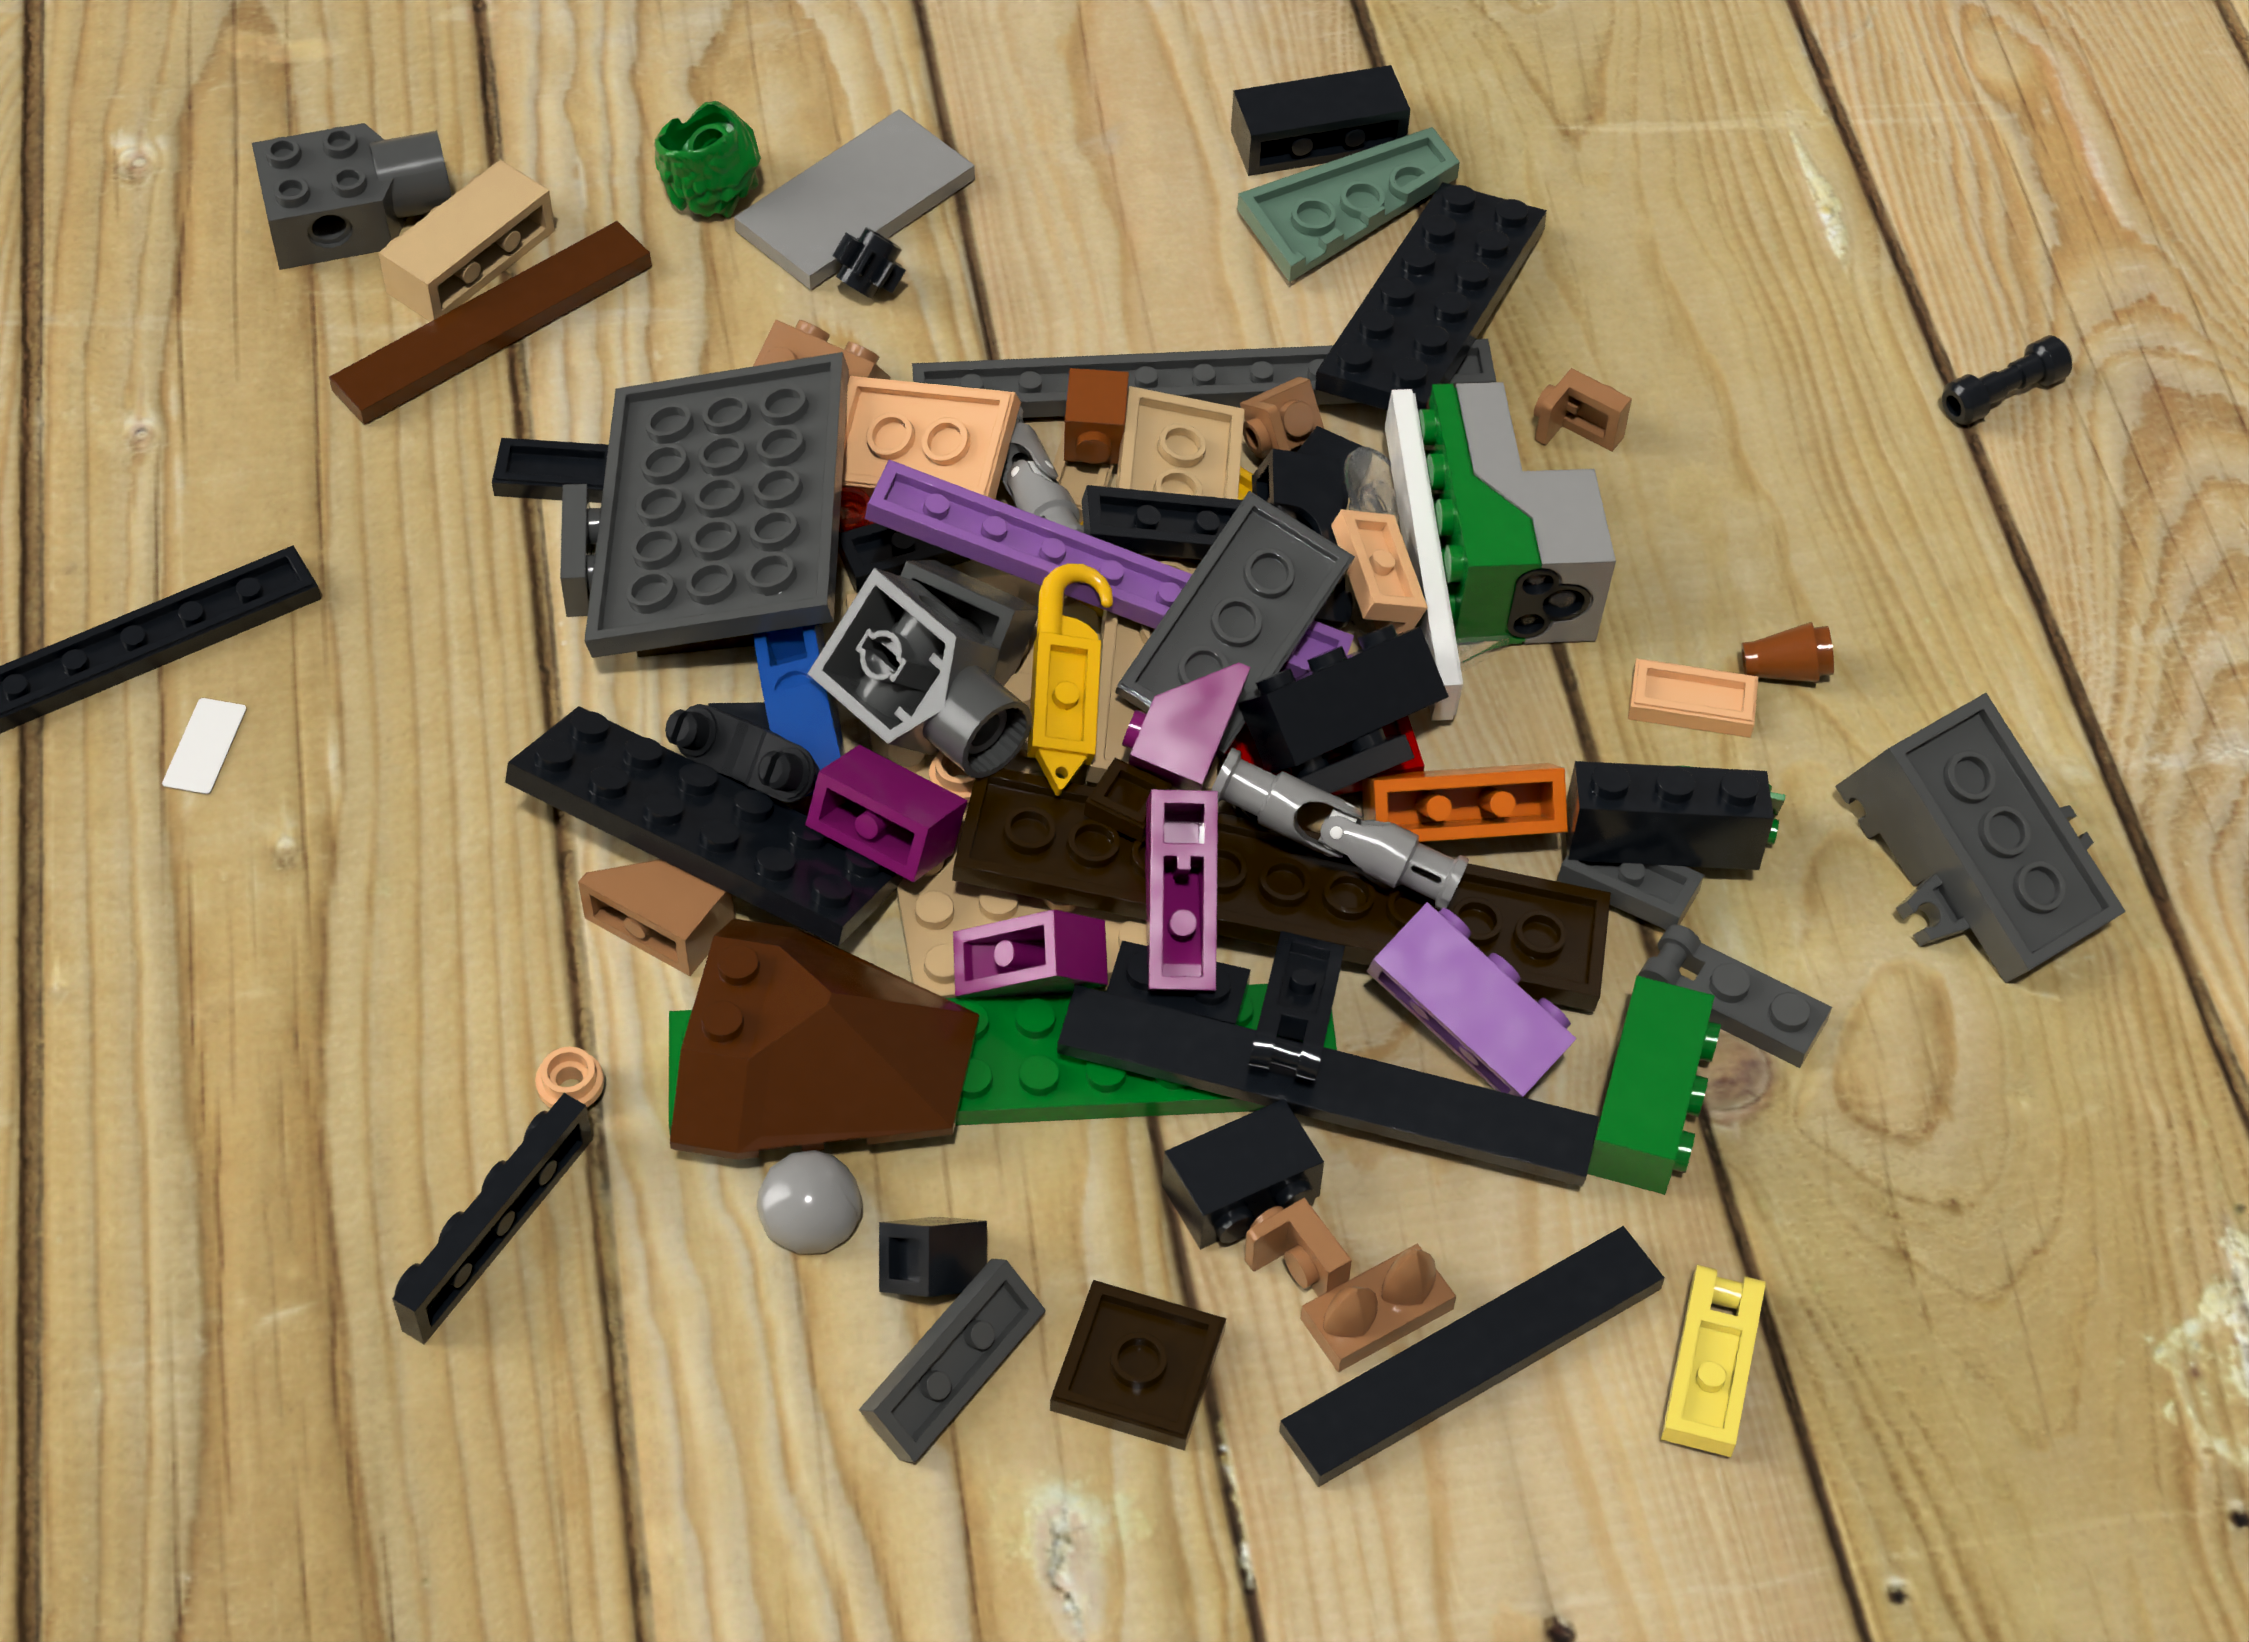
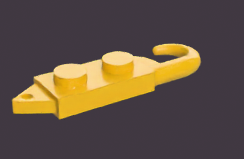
M1067 563L1054 568L1043 580L1039 591L1037 636L1034 641L1030 700L1032 725L1028 735L1027 757L1037 759L1056 796L1061 795L1083 764H1091L1096 754L1101 640H1099L1098 634L1088 624L1076 618L1063 615L1064 591L1072 583H1085L1096 590L1099 594L1101 605L1104 608H1110L1113 605L1112 589L1107 579L1096 569L1076 563ZM1056 774H1062L1064 778H1059Z

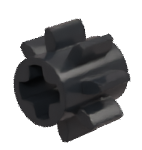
M865 227L859 238H855L846 232L832 255L839 263L843 264L836 277L856 291L872 299L879 288H884L893 293L906 272V269L896 262L902 249L868 227Z

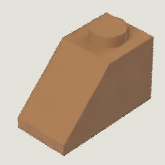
M661 859L586 872L578 881L585 919L688 976H691L708 956L714 935L735 918L732 894Z

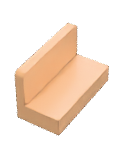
M1341 509L1331 527L1337 545L1355 556L1347 570V574L1363 619L1373 620L1376 630L1390 624L1394 625L1397 634L1414 629L1428 607L1395 515Z

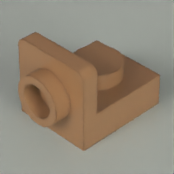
M1294 378L1240 403L1241 408L1245 409L1243 436L1246 444L1257 458L1265 459L1272 448L1291 451V449L1302 445L1317 426L1324 429L1311 381L1307 378Z
M1305 1197L1285 1209L1282 1206L1268 1209L1255 1219L1247 1231L1245 1261L1252 1271H1256L1284 1255L1286 1265L1295 1281L1302 1288L1311 1286L1318 1297L1349 1281L1351 1258Z

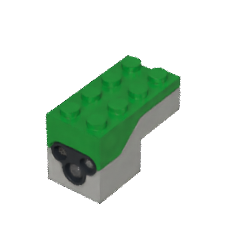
M1503 382L1456 384L1455 388L1453 384H1432L1429 409H1420L1419 420L1423 444L1425 445L1424 450L1457 646L1522 644V642L1528 644L1596 641L1616 559L1595 469L1522 471Z

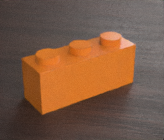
M1551 763L1375 774L1362 780L1364 820L1394 823L1419 835V842L1568 832L1565 768Z

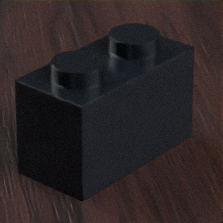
M1282 1099L1164 1151L1162 1187L1201 1250L1218 1241L1231 1243L1243 1238L1255 1219L1270 1208L1282 1206L1285 1209L1304 1197L1311 1204L1316 1197L1320 1196L1324 1160L1286 1100Z

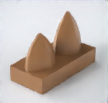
M1417 1243L1302 1305L1300 1319L1337 1372H1340L1454 1309L1456 1295L1436 1269L1435 1261L1431 1254L1423 1251Z

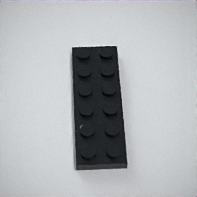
M1442 182L1317 369L1315 390L1388 411L1391 390L1412 389L1416 396L1418 414L1420 409H1429L1432 384H1448L1544 231L1547 210L1526 205L1519 200L1503 199L1477 192L1464 185H1452Z
M580 706L512 758L507 765L505 783L838 947L897 889L903 880L901 875L806 826V815L771 799L763 792L752 790L715 772V770L707 765L696 763L661 746L653 739L642 737L607 720L603 715Z

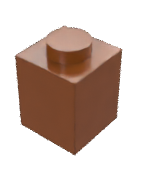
M1070 368L1065 413L1064 461L1118 464L1120 443L1125 428L1129 372Z

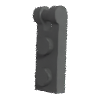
M1676 924L1668 926L1658 942V949L1660 951L1658 956L1648 958L1637 976L1715 995L1709 1021L1721 1024L1720 1029L1801 1068L1826 1025L1832 1007L1701 943L1699 937L1685 926ZM1682 967L1698 976L1693 981L1681 975L1679 969Z

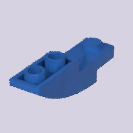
M822 624L753 634L770 731L805 748L810 752L819 769H823L844 755L838 704L835 697L807 674L825 646ZM814 790L805 797L813 795Z

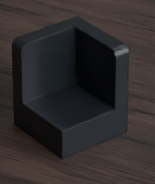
M928 1217L879 1222V1292L924 1297L962 1293L987 1264L986 1220Z

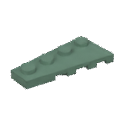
M1430 127L1238 193L1237 210L1285 277L1291 282L1433 194L1442 182L1449 184L1457 179L1460 162L1435 129Z

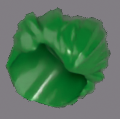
M721 102L703 103L685 123H681L679 118L670 120L655 139L656 168L660 172L672 204L680 211H684L688 205L691 212L701 214L704 217H710L714 213H718L726 218H730L740 198L746 197L749 190H754L759 185L756 168L759 165L761 156L754 131L733 110Z

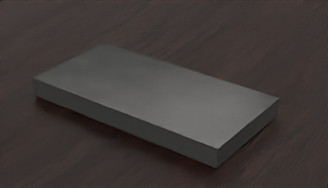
M1249 491L1118 683L1115 693L1148 713L1154 696L1239 662L1251 668L1238 703L1260 694L1256 682L1281 672L1351 566L1355 556ZM1238 703L1216 754L1221 760L1246 724Z

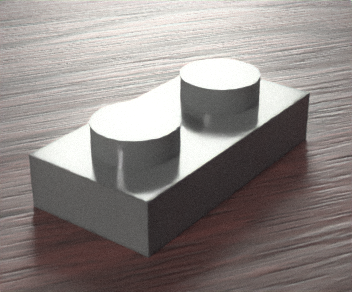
M587 484L563 485L560 580L566 617L588 615L595 555H592V545L597 543L601 508L590 507Z
M1567 855L1561 865L1557 881L1611 892L1610 905L1666 930L1670 925L1681 924L1700 891L1704 874L1686 866L1586 862L1568 860Z

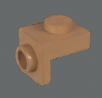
M1571 368L1556 386L1549 384L1540 394L1534 408V416L1539 418L1535 440L1547 445L1563 426L1613 452L1624 438L1632 398L1618 392L1609 385L1602 384Z

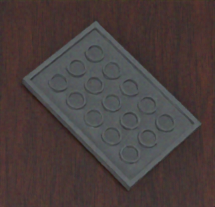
M843 352L615 389L584 640L592 658L834 622L849 374Z

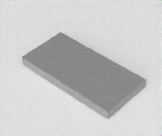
M898 109L734 217L735 231L811 290L834 275L843 266L832 255L846 232L855 238H859L865 227H868L885 238L890 237L975 180V165Z

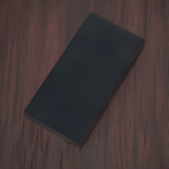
M501 438L492 478L494 496L562 500L563 485L587 484L589 501L601 503L609 445Z

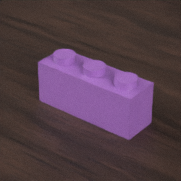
M1427 902L1372 960L1366 972L1492 1088L1499 1092L1524 1097L1577 1039L1567 1030L1571 1023L1565 1014L1547 999L1540 998L1536 1002L1518 985L1521 980L1520 975L1505 959L1496 953H1491L1487 957L1469 941L1468 938L1472 935L1471 931L1457 915L1446 908H1442L1438 912Z

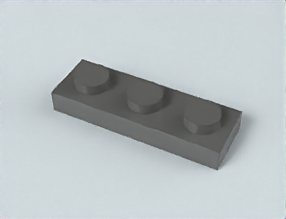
M991 1259L860 1407L859 1411L899 1460L915 1463L1046 1309L1007 1260Z

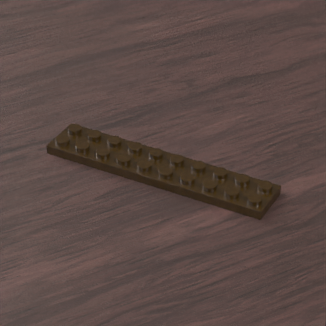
M1002 768L990 776L975 778L954 862L952 880L1147 920L1146 835L1142 842L1085 816L1086 800L1095 787L1070 782L1061 795L1056 796L1046 777ZM1218 812L1217 935L1277 947L1280 932L1285 931L1343 945L1345 949L1342 960L1370 966L1372 960L1427 902L1435 910L1440 911L1435 908V900L1401 884L1392 888L1367 876L1346 854H1344L1343 858L1328 857L1259 825L1257 820ZM1303 830L1308 836L1319 840L1321 833ZM1468 863L1446 908L1457 915L1470 929L1472 935L1468 940L1487 957L1491 953H1496L1505 959L1520 975L1521 980L1518 985L1533 999L1539 1000L1544 998L1551 1003L1595 1011L1601 994L1611 892Z

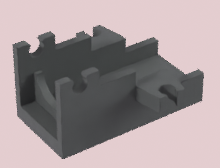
M1987 693L1982 694L1891 746L1835 786L1847 804L1858 800L1864 807L1866 815L1858 819V822L1867 838L1871 839L1880 833L1913 887L1922 882L1896 907L1902 919L1915 913L1917 909L1922 910L1928 916L1929 927L1913 935L1919 946L1959 935L1971 928L2002 979L2007 983L2126 912L2087 851L2094 843L2088 832L2077 836L2069 823L2071 819L2077 816L2070 805L2061 808L2058 806Z

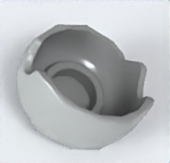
M817 1150L791 1153L773 1165L758 1191V1215L768 1238L797 1254L826 1253L849 1238L856 1227V1222L861 1217L862 1199L855 1177L848 1167L835 1156Z

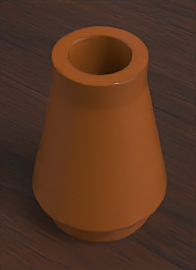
M1809 622L1756 641L1743 642L1741 644L1745 675L1758 676V678L1819 682L1820 676L1834 674L1833 647L1828 626L1814 627L1813 623Z

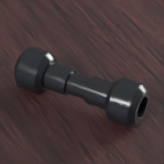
M2052 335L2045 336L2029 344L2025 348L2024 357L2009 363L2007 368L1999 372L1992 371L1980 378L1966 374L1947 383L1942 395L1944 410L1953 421L1960 425H1969L1987 416L1991 404L2005 398L2010 391L2023 389L2034 383L2049 386L2069 376L2072 370L2071 352L2068 346L2059 338Z

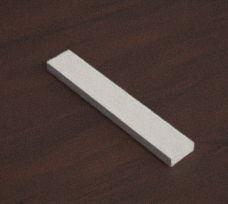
M1412 389L1391 390L1385 422V433L1401 533L1428 607L1416 627H1421L1449 696L1429 706L1431 721L1453 720L1458 709L1463 688V678L1416 396Z

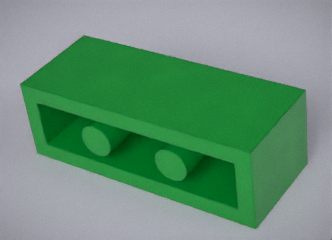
M1636 976L1587 1174L1665 1195L1672 1171L1676 1170L1686 1173L1695 1133L1684 1131L1683 1127L1687 1114L1699 1117L1708 1084V1078L1696 1075L1699 1060L1712 1062L1721 1024L1709 1021L1715 995Z

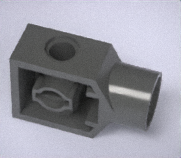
M361 123L252 143L279 270L380 252L391 240L399 236L407 217L428 214L434 207L441 205L452 197L437 130L384 140L368 125Z
M877 568L872 570L807 673L887 744L929 755L941 751L967 775L973 778L990 776L1005 767L1023 747L1032 725V714L1029 707L995 679L999 649L919 582Z

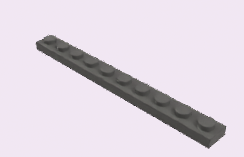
M1476 339L1448 383L1453 384L1454 388L1459 383L1496 382L1488 339ZM1333 345L912 363L913 382L1015 392L1021 401L1023 418L1065 416L1070 368L1129 372L1128 388L1132 386L1241 408V402L1297 377L1310 379L1317 405L1360 403L1315 390L1316 371Z

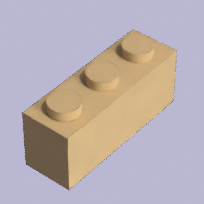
M500 159L482 174L472 178L465 187L441 205L434 207L427 216L401 236L391 240L384 249L378 252L386 293L430 322L459 307L555 231L549 190Z

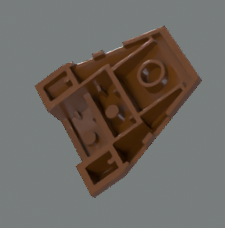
M734 918L713 937L681 1047L670 1147L673 1150L743 1160L759 1158V1151L802 1146V1152L824 1150V1143L866 1138L867 1145L953 1135L979 1025V1014L798 928Z

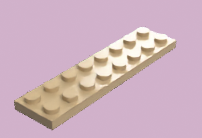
M1129 386L1125 428L1119 450L1116 488L1238 499L1245 409ZM1140 554L1190 574L1194 573L1202 559ZM1104 609L1100 635L1101 656L1096 754L1091 764L1087 765L1086 781L1094 783L1100 781L1114 758L1126 763L1129 762L1132 750L1122 746L1125 733L1135 710L1143 713L1146 712L1116 694L1115 690L1155 630ZM1215 756L1201 791H1211L1215 783L1218 765L1217 756Z

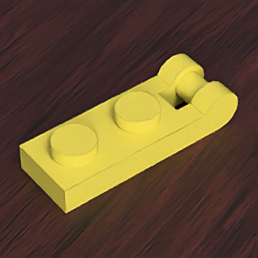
M1696 1265L1661 1440L1731 1457L1736 1446L1766 1282L1744 1276L1743 1282L1717 1277V1269ZM1711 1304L1736 1309V1314L1734 1316L1710 1310Z

